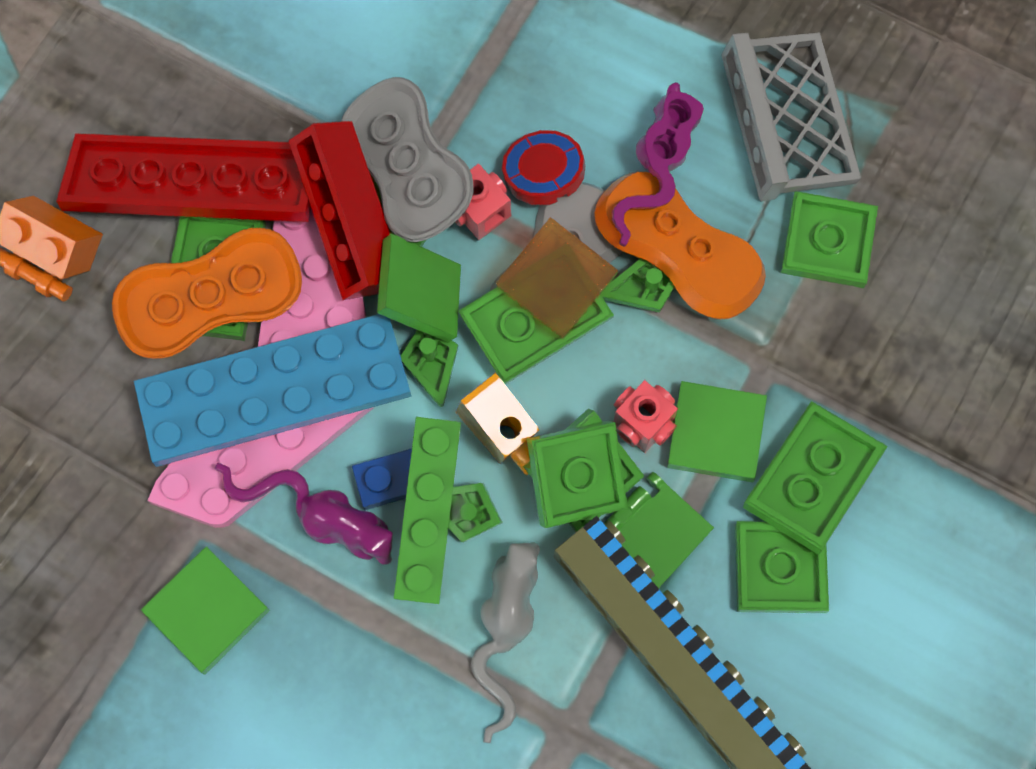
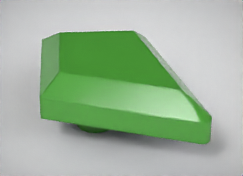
M640 258L600 290L599 293L605 301L660 313L674 291L675 286L659 268Z
M417 330L401 354V360L404 367L437 405L442 407L445 403L458 351V344L454 341L447 343Z
M484 483L453 487L448 528L461 542L464 543L503 523Z

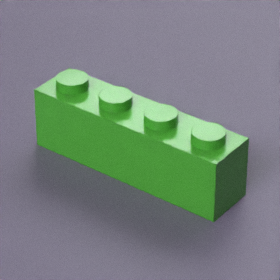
M416 417L394 599L439 604L461 422Z

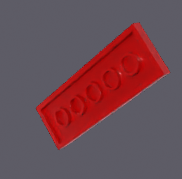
M75 133L56 200L61 211L309 222L311 206L289 142Z

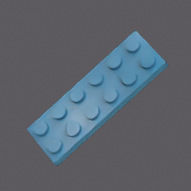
M380 314L134 381L151 460L156 467L412 397L391 320Z

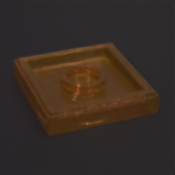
M550 217L496 282V287L564 340L618 274V270Z

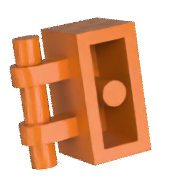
M34 195L4 202L0 214V245L12 251L13 254L0 248V266L4 268V273L13 279L19 280L22 278L35 285V290L45 297L54 296L65 302L71 296L73 288L62 282V280L90 271L103 234ZM32 262V263H34L35 265H37V266L43 268L44 271H42L41 269H39V268L33 266V265L30 264V263Z

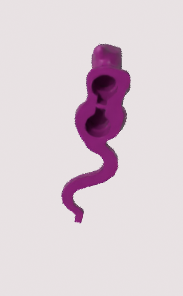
M677 82L672 83L668 87L666 95L654 107L653 111L656 116L654 124L648 128L646 134L636 144V156L643 168L659 180V192L656 195L626 197L618 202L612 210V221L621 234L619 244L623 247L627 245L631 236L624 223V214L627 210L659 208L669 203L673 198L676 186L670 171L684 163L686 154L691 146L690 134L699 124L704 110L701 102L691 95L680 91V84Z
M217 463L215 470L223 474L225 492L232 500L239 502L254 501L280 485L291 486L297 493L295 507L297 515L308 536L323 544H343L352 554L361 559L370 560L375 557L383 565L391 563L393 533L388 530L387 524L372 512L353 508L344 493L338 490H325L310 496L309 486L305 478L299 472L289 469L275 472L249 489H240L232 482L230 467Z

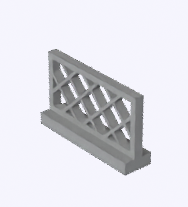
M820 32L750 39L748 33L733 34L721 56L759 200H775L780 193L857 184L861 180V176ZM794 48H811L814 63L811 67L791 55ZM767 51L780 61L774 70L771 71L757 61L755 52ZM784 63L804 76L797 87L777 75V72ZM807 79L822 88L825 98L821 103L800 90ZM770 83L790 96L783 108L767 98L765 89ZM794 99L814 112L807 124L786 111ZM817 116L832 124L835 134L831 140L810 127ZM779 120L800 133L793 145L777 135L775 126ZM804 136L824 149L817 161L796 148ZM828 152L843 161L846 173L835 174L821 165ZM789 157H792L810 170L806 178L789 179L785 164Z

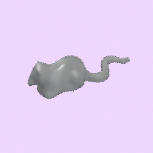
M535 542L511 544L507 555L501 556L497 560L492 572V596L481 607V620L493 639L475 651L471 659V671L478 683L498 699L504 708L502 719L485 729L483 741L485 743H491L493 734L511 726L516 717V705L512 696L488 674L486 664L492 655L510 651L524 640L533 628L534 610L530 604L529 597L538 578L536 565L537 556L540 552V548Z

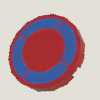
M539 130L526 134L511 144L503 157L502 173L507 187L518 200L531 205H550L558 202L557 198L563 197L565 194L569 197L577 191L584 180L586 165L581 147L572 137L558 131Z

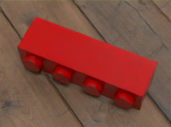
M352 121L313 123L291 138L289 144L342 300L379 294L383 239L391 233L385 221L384 213Z

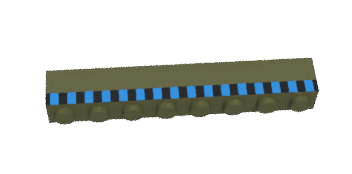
M595 516L555 549L554 558L730 769H811L802 759L806 755V751L790 733H786L784 736L771 722L775 719L772 710L758 696L752 700L741 687L745 680L740 672L729 661L726 660L723 664L710 650L714 647L710 637L698 625L691 628L680 615L684 612L681 603L669 590L662 593L651 580L655 574L650 566L639 555L634 558L631 557L622 546L625 538L612 522L607 521L603 524Z

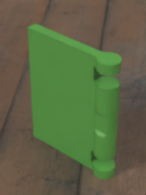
M651 472L646 477V480L659 492L652 498L644 488L638 486L627 498L628 509L614 512L603 524L610 521L617 527L625 538L622 546L632 558L639 555L650 566L655 574L651 580L659 589L714 527L672 490L660 476Z

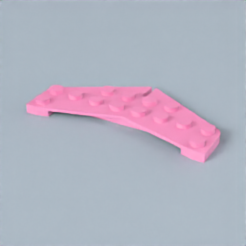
M312 209L309 222L274 221L273 231L278 232L287 240L297 257L301 270L302 287L297 301L289 310L274 319L261 321L258 347L366 318L364 297L342 300ZM374 407L170 463L156 480L147 501L152 505L211 527L223 528L229 526L267 494L249 502L232 500L225 492L223 474L215 470L217 463L230 467L231 479L236 487L249 489L275 472L286 469L297 471Z

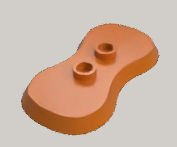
M632 172L617 179L603 192L594 212L595 223L603 237L615 248L642 258L659 268L670 279L682 299L692 309L707 317L729 319L745 311L757 299L766 278L765 267L758 253L745 240L716 229L701 220L689 209L676 188L673 198L666 205L654 209H630L626 211L624 223L631 236L625 247L619 244L621 234L612 221V210L618 202L626 197L656 195L660 188L659 180L650 172Z
M266 228L244 229L232 234L209 253L197 259L182 263L148 264L130 272L119 282L113 293L112 311L114 321L122 340L133 353L152 359L170 357L185 350L203 334L218 326L233 322L267 321L285 313L297 301L301 293L302 276L300 265L292 247L278 232Z

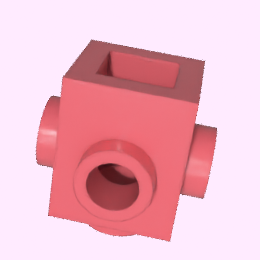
M478 163L470 169L473 179V195L470 205L455 223L459 227L465 224L473 235L480 240L511 217V199L505 194L507 189L499 176L494 172L488 174Z
M645 380L636 390L629 386L613 405L617 408L613 421L616 424L617 434L632 447L637 446L644 453L655 442L661 446L677 428V425L673 423L678 410L674 405L675 399L663 387L659 385L652 387ZM643 407L652 415L644 416L640 413L639 409Z

